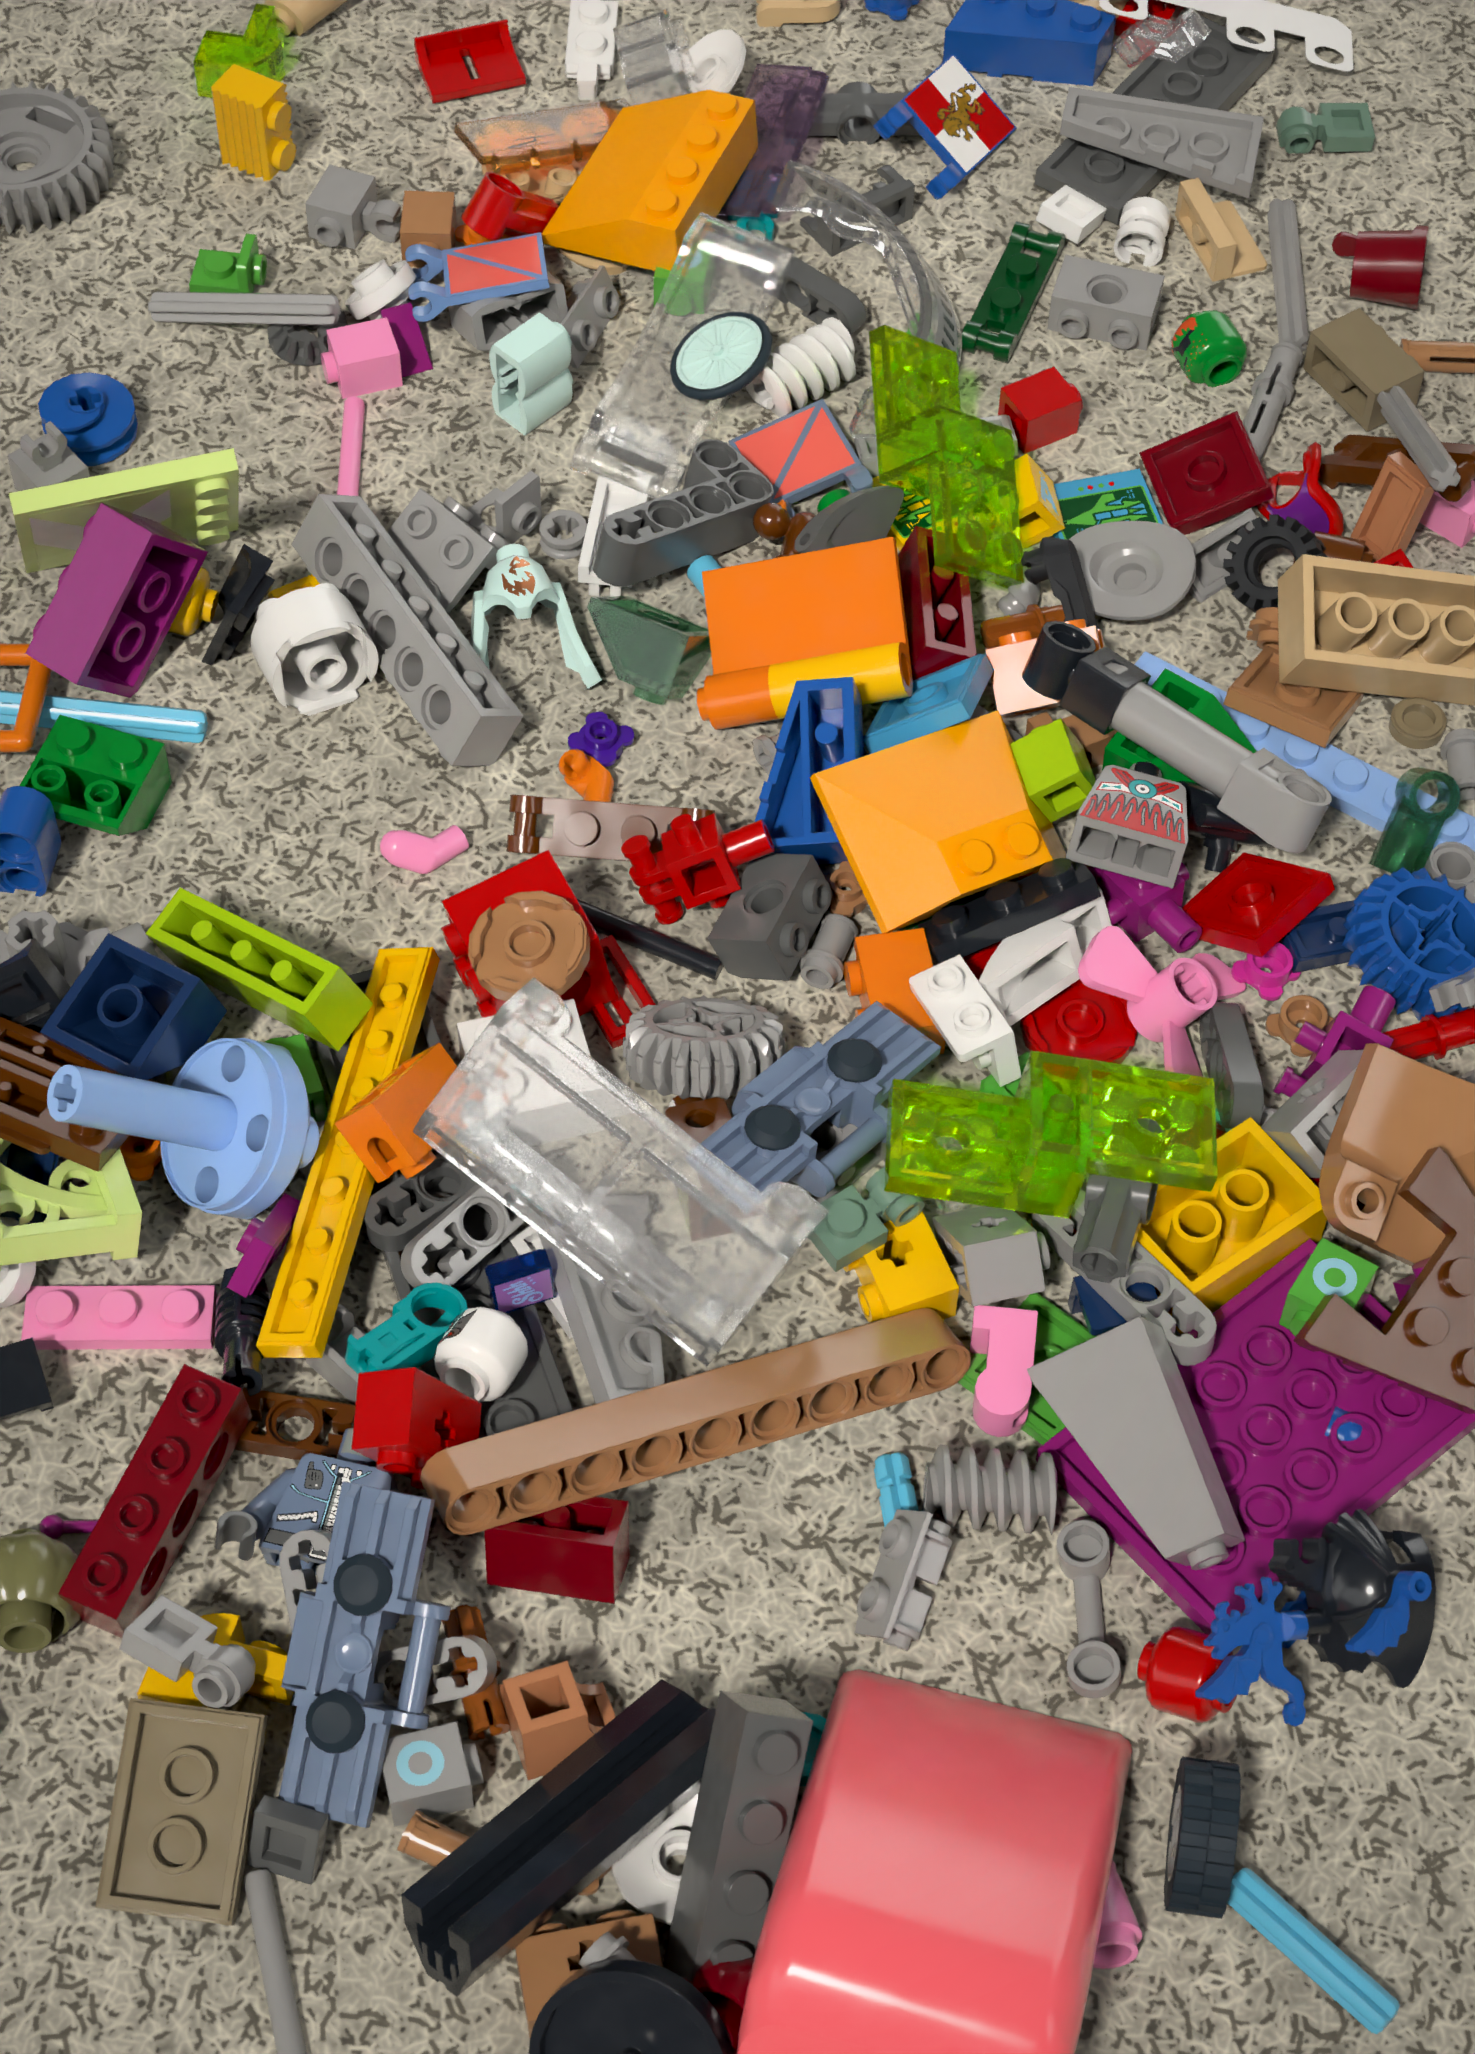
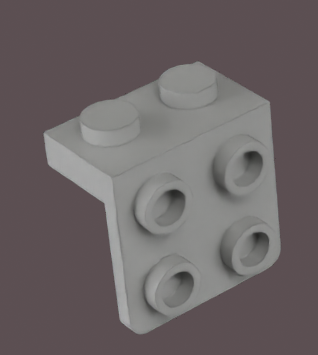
M420 488L388 530V534L449 615L484 567L490 570L497 564V551L510 543L487 525H484L480 531H477L469 524L474 514L451 496H448L442 503Z

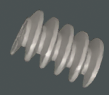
M939 1445L932 1461H926L922 1511L934 1514L936 1508H941L946 1524L954 1528L961 1511L967 1510L972 1528L975 1530H980L987 1513L993 1512L998 1530L1001 1532H1006L1013 1514H1019L1024 1532L1027 1534H1032L1039 1516H1045L1050 1534L1052 1535L1057 1500V1471L1051 1453H1041L1034 1470L1030 1469L1025 1451L1020 1450L1015 1452L1008 1468L1004 1466L999 1449L994 1448L989 1450L983 1466H979L973 1447L967 1446L964 1447L957 1464H953L947 1445Z

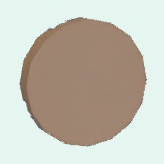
M543 891L517 892L505 897V903L497 906L493 911L490 906L479 916L469 935L468 956L480 985L497 999L516 1005L540 1004L563 995L581 978L590 960V937L582 917L574 911L573 905L563 897Z

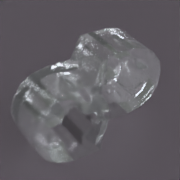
M1193 8L1187 10L1173 21L1148 14L1146 19L1138 20L1126 29L1113 42L1111 47L1128 68L1136 66L1149 56L1176 63L1194 50L1210 34L1211 30Z

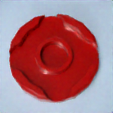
M1080 979L1023 1017L1020 1022L1024 1044L1037 1061L1058 1073L1079 1077L1103 1074L1122 1064L1134 1048L1137 1030L1132 1025L1128 1016V1000L1089 988Z

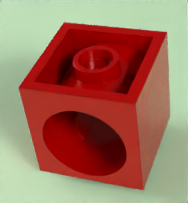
M549 850L442 901L449 920V924L441 927L442 934L454 956L452 960L467 990L472 989L478 1000L476 1005L482 1018L573 998L578 1015L582 1016L592 1011L594 1005L601 1002L606 1004L617 998L599 937ZM543 891L563 897L573 905L574 911L582 917L590 937V960L581 978L563 995L540 1004L516 1005L495 998L480 985L468 956L469 935L479 916L490 906L493 911L497 906L505 903V897L517 892Z

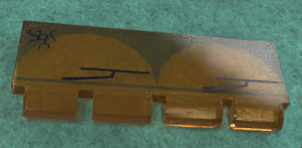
M624 98L460 122L455 123L454 133L481 165L491 164L490 169L492 172L499 175L529 171L531 166L536 170L572 164L574 160L577 163L587 162L621 109L631 105Z

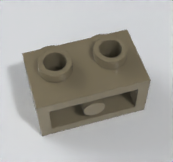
M1360 308L1310 332L1303 369L1367 432L1387 422L1380 412L1382 407L1377 401L1379 393L1381 391L1389 392L1393 386H1399L1404 389L1416 406L1425 372L1415 358L1408 355L1387 335L1383 327L1376 324Z

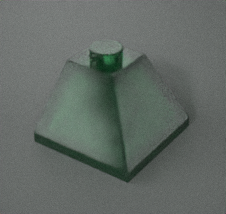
M593 596L590 598L587 608L617 678L635 686L633 695L651 703L664 705L666 699L683 698L711 657L708 628L630 596Z

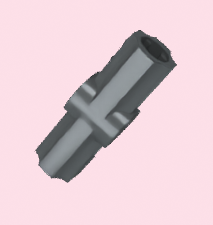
M856 81L842 86L837 93L785 94L784 118L793 101L798 97L784 121L785 136H838V139L844 145H849L848 141H867V145H872L880 135L874 128V124L908 93H877L876 89L870 84ZM907 121L893 135L920 134Z
M1133 1102L1131 1106L1118 1108L1103 1158H1095L1092 1164L1085 1194V1215L1079 1227L1077 1241L1074 1244L1073 1266L1083 1271L1088 1279L1110 1283L1115 1278L1126 1277L1141 1224L1148 1225L1150 1222L1158 1189V1167L1163 1157L1165 1144L1168 1141L1170 1121L1169 1118L1160 1114L1154 1105Z

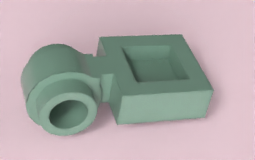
M1320 103L1317 115L1307 112L1302 107H1291L1282 112L1276 124L1280 147H1285L1288 154L1308 153L1312 150L1316 140H1321L1323 152H1371L1375 140L1368 103Z
M888 1165L877 1171L866 1184V1189L870 1193L867 1200L863 1199L852 1184L801 1214L800 1227L835 1272L887 1242L888 1229L884 1226V1223L891 1220L895 1226H903L921 1213L925 1206L924 1201L921 1199L923 1190L907 1170H898L895 1165Z

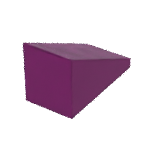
M411 302L380 310L381 318L387 317L400 352L402 377L433 369L418 322L413 317Z

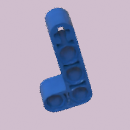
M13 786L7 788L0 798V892L14 893L15 889L36 891L35 896L41 897L47 891L61 847V838L53 805L49 798L33 788Z

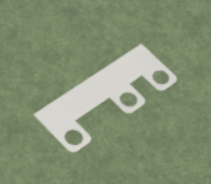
M1099 0L1100 7L1113 14L1138 20L1146 19L1148 16V0H1134L1139 7L1134 12L1121 11L1113 7L1109 0ZM1159 0L1226 17L1227 38L1234 44L1271 52L1275 49L1274 30L1305 37L1306 58L1310 62L1346 72L1353 70L1351 30L1333 17L1265 0ZM1240 27L1253 28L1264 35L1265 42L1261 44L1246 42L1238 37L1236 29ZM1318 47L1332 48L1342 54L1344 61L1339 64L1325 62L1317 57L1315 49Z

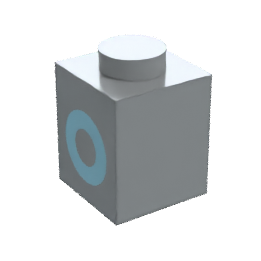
M457 1722L388 1738L382 1772L394 1827L409 1823L416 1810L432 1818L474 1807L472 1786L483 1783V1776L475 1742L462 1745Z

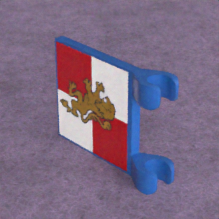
M954 53L874 124L876 131L884 140H887L909 121L946 164L947 167L926 185V189L936 200L941 199L1017 129Z

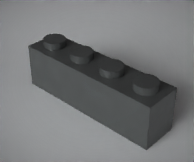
M720 1691L663 1962V1965L668 1970L682 1978H686L688 1981L693 1980L696 1971L708 1959L711 1960L714 1966L721 1962L740 1961L751 1958L756 1953L768 1905L787 1848L813 1720L784 1699ZM702 1992L704 1994L721 1995L716 1992Z

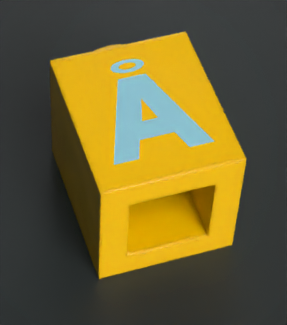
M1028 454L1007 463L981 478L992 524L1015 549L1029 548L1042 541V538L1049 537L1065 528L1053 481Z

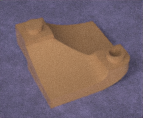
M1371 1043L1365 1045L1330 1137L1320 1173V1200L1323 1212L1334 1229L1410 1266L1432 1257L1444 1240L1445 1234L1398 1195L1397 1192L1426 1151L1440 1147L1446 1152L1475 1198V1084L1420 1063L1381 1044ZM1357 1199L1365 1204L1364 1209L1361 1211L1357 1206Z

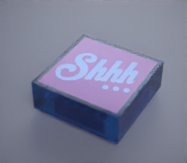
M538 1249L485 1267L490 1298L495 1310L509 1313L557 1297L552 1266L545 1249Z

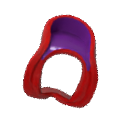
M1312 443L1303 453L1304 469L1302 471L1280 472L1267 479L1274 498L1258 504L1257 508L1268 521L1269 515L1278 514L1284 520L1288 516L1296 519L1313 533L1316 530L1342 536L1344 529L1342 511L1333 497L1318 482L1321 467V445L1319 443ZM1277 485L1300 486L1297 493L1288 502L1281 506L1277 505Z

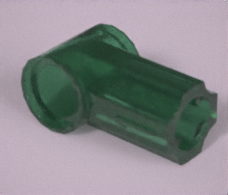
M1426 767L1411 768L1402 774L1398 780L1395 789L1396 802L1368 864L1390 873L1404 867L1412 874L1414 871L1425 867L1444 821L1453 815L1460 801L1459 786L1454 778L1445 772ZM1427 780H1434L1438 788L1437 799L1429 808L1421 809L1417 803V791L1421 784Z

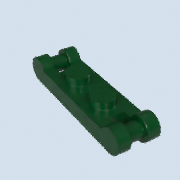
M1019 221L1014 224L1005 251L971 320H968L964 326L959 344L961 351L975 354L976 350L993 354V359L996 361L1009 363L1061 255L1065 243V234L1052 230L1048 234L1032 231V225ZM1028 250L1031 252H1035L1040 254V256L1038 258L1035 256L1024 254V251Z

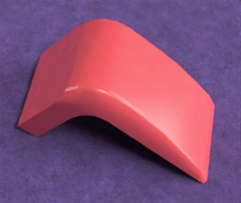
M860 1669L843 1673L834 1694L760 1933L745 1997L737 2054H1075L1091 1981L1132 1755L1129 1740L1117 1732Z

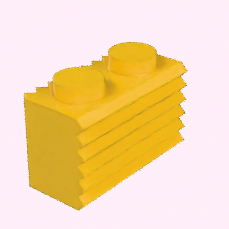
M233 64L211 86L222 164L230 163L231 168L238 167L239 171L246 170L247 174L254 173L255 178L263 177V181H269L280 170L287 171L291 167L296 156V146L292 143L293 139L290 138L292 131H290L291 123L289 122L292 109L288 104L289 100H286L288 94L285 92L286 84Z

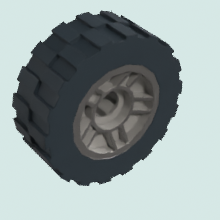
M1182 1756L1180 1759L1169 1819L1164 1881V1906L1166 1911L1222 1919L1223 1914L1226 1912L1238 1840L1241 1800L1239 1764Z

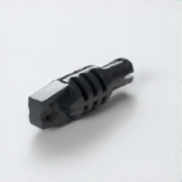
M232 1267L224 1271L216 1300L215 1348L223 1358L221 1380L240 1387L242 1390L243 1385L247 1383L248 1394L253 1396L260 1392L263 1386L261 1371L262 1359L264 1357L256 1344L271 1296L268 1292L265 1276L252 1295L248 1294L246 1298L227 1288L237 1268Z

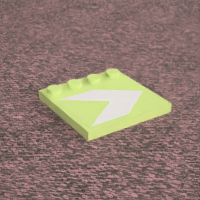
M234 448L9 493L26 573L69 565L83 539L86 523L96 514L101 503L159 522L188 540L198 538L200 545H212L228 540L230 538L229 532L238 530L239 469Z

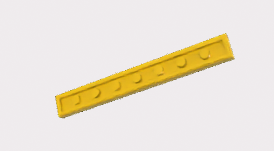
M433 947L378 950L365 995L371 1000L373 1005L353 1031L256 1346L264 1358L323 1357L375 1181L334 1123L402 1062L411 1058L440 962Z

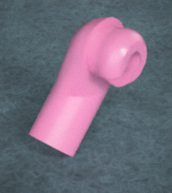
M456 825L450 826L433 838L406 830H392L387 832L380 841L381 854L390 864L420 874L431 873L469 848L465 834Z

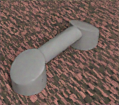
M1077 1520L1066 1525L1060 1531L1057 1538L1060 1568L1067 1578L1073 1580L1079 1643L1071 1651L1067 1660L1068 1681L1071 1689L1078 1695L1086 1698H1102L1113 1693L1121 1682V1666L1118 1654L1111 1646L1105 1643L1099 1580L1105 1577L1110 1565L1109 1538L1105 1530L1097 1523L1089 1520Z

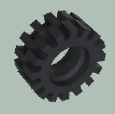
M1277 514L1269 515L1268 522L1261 517L1251 520L1254 528L1249 531L1242 526L1236 532L1242 538L1238 545L1230 541L1226 549L1233 554L1232 559H1224L1223 568L1230 573V576L1224 577L1226 584L1234 591L1232 595L1255 613L1261 608H1278V586L1268 587L1263 585L1258 575L1259 563L1266 553L1273 549L1285 548L1293 553L1295 562L1302 554L1328 557L1323 553V550L1326 548L1322 541L1307 527L1287 516L1286 520H1284Z

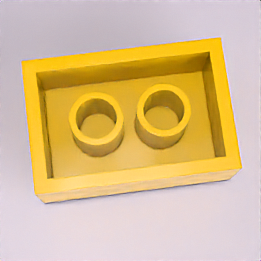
M1250 1117L1159 1176L1157 1195L1148 1225L1141 1224L1136 1241L1213 1313L1309 1238L1318 1243L1322 1238L1327 1218L1323 1212L1319 1188ZM1154 1287L1156 1294L1159 1297L1161 1293L1156 1287ZM1173 1307L1168 1312L1171 1316L1173 1312ZM1176 1326V1330L1182 1334L1183 1331Z

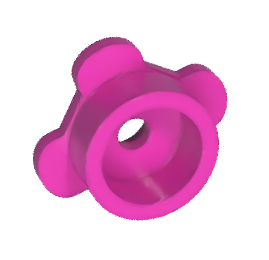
M1279 942L1262 957L1247 953L1246 958L1236 961L1231 970V974L1237 982L1248 983L1258 990L1259 996L1267 1001L1278 1000L1282 996V988L1289 981L1298 980L1301 972H1292V954L1287 947ZM1268 968L1271 970V973L1262 971L1261 969Z

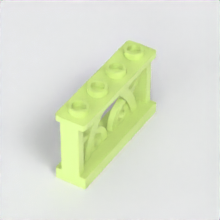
M0 1138V1156L11 1144V1142ZM120 1148L99 1172L67 1159L52 1172L48 1186L30 1180L0 1162V1215L6 1211H14L21 1215L19 1225L6 1226L0 1219V1270L3 1265L110 1252L112 1260L136 1258L138 1256L142 1210ZM78 1178L85 1180L87 1186L78 1187L70 1181L69 1191L61 1190L63 1184L68 1179ZM35 1211L47 1214L43 1222L27 1224L33 1219Z

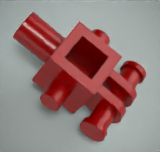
M715 813L695 821L689 814H682L674 818L670 824L672 830L661 834L663 850L652 854L650 842L645 835L633 836L626 840L621 847L624 857L628 858L632 864L629 874L634 884L640 886L639 894L643 902L653 905L656 911L655 917L662 925L674 923L683 915L684 909L681 903L675 899L678 896H681L687 910L706 902L712 908L725 906L731 896L730 893L741 889L737 866L775 852L771 835L763 819L724 834Z

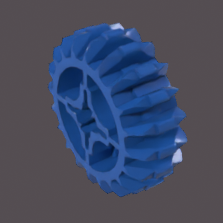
M1402 867L1391 875L1383 874L1381 877L1376 878L1367 889H1363L1355 898L1354 905L1351 907L1352 910L1347 914L1346 921L1343 924L1348 932L1345 934V940L1342 943L1345 948L1353 952L1350 955L1347 966L1361 969L1364 973L1359 986L1372 984L1374 987L1386 991L1396 1001L1395 1009L1397 1015L1411 1008L1418 1021L1421 1020L1422 1016L1425 1017V1015L1433 1014L1437 1018L1468 1009L1469 1007L1462 1008L1461 1004L1458 1003L1445 1011L1436 1012L1429 989L1434 985L1462 975L1475 967V903H1470L1464 897L1466 886L1457 889L1448 886L1446 873L1432 880L1424 867L1414 871L1412 874Z

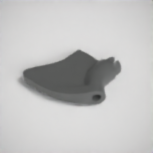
M877 486L851 493L833 502L814 516L803 528L795 540V550L801 554L886 538L904 499L903 490L896 486Z

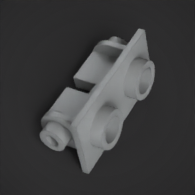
M604 265L598 267L592 278L578 281L574 285L572 294L567 300L568 313L560 323L567 330L571 338L570 363L576 369H578L588 352L595 347L598 337L610 319L617 314L621 304L618 292L614 288Z
M896 1509L894 1518L886 1525L879 1541V1551L881 1554L872 1580L864 1587L858 1599V1619L855 1633L862 1636L884 1639L883 1643L897 1646V1648L908 1651L911 1640H919L920 1632L933 1597L913 1589L916 1578L929 1584L937 1585L953 1542L947 1538L951 1526L932 1519L933 1514L929 1512Z

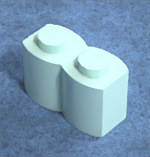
M540 312L494 343L489 354L490 367L495 379L492 387L494 411L524 436L571 403L573 394V378L568 369L571 362V338L567 330L560 323L552 322Z

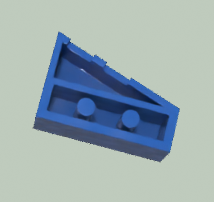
M965 0L945 30L943 62L954 53L968 71L986 72L989 77L1002 78V74L1033 77L1032 81L1093 86L1111 58L1116 15L1069 0Z
M854 677L796 681L775 746L777 752L768 781H764L759 799L761 803L755 822L761 819L765 822L774 844L775 852L773 853L813 855L818 865L838 864L848 861L810 777L814 773L864 757L862 699Z

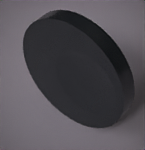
M630 1959L602 1961L589 1965L571 1975L559 1986L543 2006L533 2026L529 2043V2054H735L731 2038L720 2015L696 1987L666 1968Z

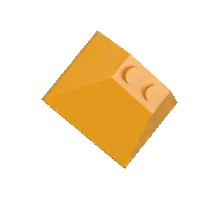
M999 710L814 773L810 777L882 933L892 932L930 918L950 902L1017 877L1021 880L1038 872L1045 863L1051 860L1066 858V852L1053 824L1027 794L1010 745L1013 743V740Z

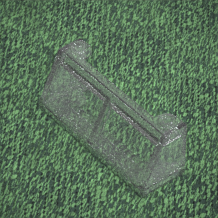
M533 977L500 1007L422 1114L413 1132L707 1367L768 1297L829 1213V1210L797 1185L775 1182L765 1187L762 1192L755 1188L566 1038L564 1034L569 1029L572 1021L569 1008L558 994L549 990Z

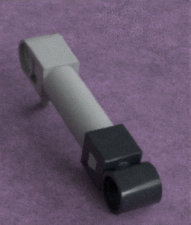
M1049 621L1043 625L1022 671V679L1031 689L1043 696L1061 700L1059 703L1060 707L1103 735L1116 730L1221 799L1217 806L1218 810L1258 835L1268 844L1291 853H1300L1306 850L1332 801L1331 794L1326 787L1309 777L1304 770L1294 768L1265 748L1252 753L1147 685L1151 677L1150 674L1108 647L1095 651L1096 645L1094 640L1080 628L1061 621Z

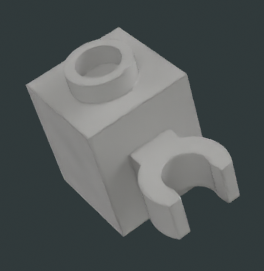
M329 164L305 203L309 237L317 239L321 244L328 247L340 245L351 249H356L366 231H370L376 238L384 242H395L400 235L401 224L394 221L401 211V205L387 199L378 201L375 176Z
M51 421L45 424L47 434L34 441L25 434L20 440L21 448L7 455L14 487L17 491L90 477L88 467L67 446L65 435Z

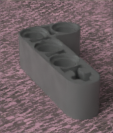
M715 439L701 440L696 443L693 449L682 490L606 517L593 561V571L605 583L621 587L630 586L692 564L701 556H714L753 542L759 537L753 526L754 514L763 504L771 502L774 492L773 485L730 444Z

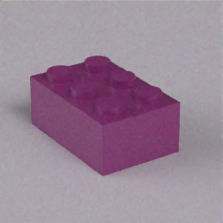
M101 503L96 514L86 523L83 539L71 563L61 573L58 580V589L46 613L37 621L33 630V639L25 654L76 685L131 698L139 690L208 551L159 522Z

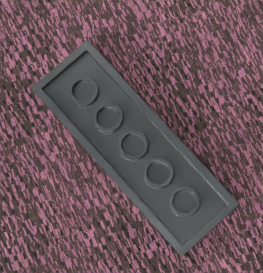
M1191 12L1112 93L1228 111L1271 66L1274 50L1265 52L1234 44L1227 38L1226 27ZM1236 32L1242 40L1253 44H1260ZM1067 137L1036 169L1035 185L1053 194L1067 185L1107 208L1104 219L1118 225L1126 203L1136 197H1145L1169 171Z

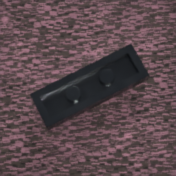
M1059 858L1045 863L1038 872L1021 880L997 884L991 887L984 896L962 906L952 905L937 911L932 916V919L917 926L918 929L924 928L929 951L936 962L940 964L957 955H961L962 958L1002 941L1004 938L1020 933L1101 897L1095 877L1084 864L1067 858Z

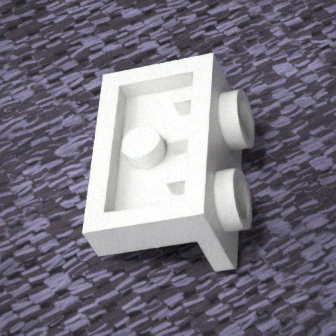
M957 955L909 978L911 991L960 1062L972 1059L979 1070L987 1067L1000 1087L1022 1077L1014 1032L961 955Z

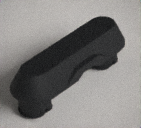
M1042 538L1040 548L1029 552L1025 551L1022 556V566L1031 567L1024 571L1026 579L1035 585L1038 582L1050 580L1053 595L1061 601L1065 615L1064 622L1085 619L1087 627L1095 625L1098 629L1075 545L1071 540Z

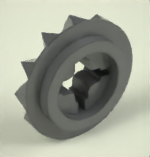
M341 311L338 323L333 326L304 325L308 326L311 330L317 329L318 338L307 330L300 331V325H272L267 328L270 347L278 357L292 364L303 366L322 364L321 353L329 352L326 330L347 326L345 312Z

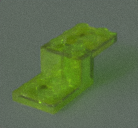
M882 325L869 331L879 483L899 487L903 491L930 499L935 566L1004 588L1024 583L1023 566L1021 564L1023 547L1020 537L1019 496L1016 487L1015 446L1012 430L961 412L958 379L959 367L955 351L887 325Z
M1031 1050L1014 1097L899 1079L892 1080L888 1093L884 1191L1069 1219L1087 1173L1208 1192L1212 1191L1218 1177L1214 1078ZM1148 1118L1155 1120L1165 1132L1156 1133L1148 1131L1138 1123L1137 1119ZM942 1136L954 1138L959 1141L964 1149L959 1151L945 1149L939 1145L935 1138Z

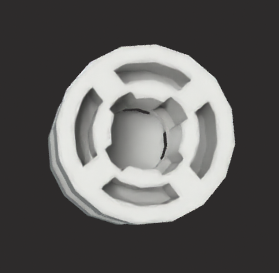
M1136 197L1128 201L1123 207L1119 223L1120 229L1117 231L1114 243L1115 255L1121 262L1129 263L1131 253L1145 255L1143 266L1148 267L1156 265L1162 259L1166 242L1165 237L1167 236L1171 221L1170 211L1164 203L1155 198Z

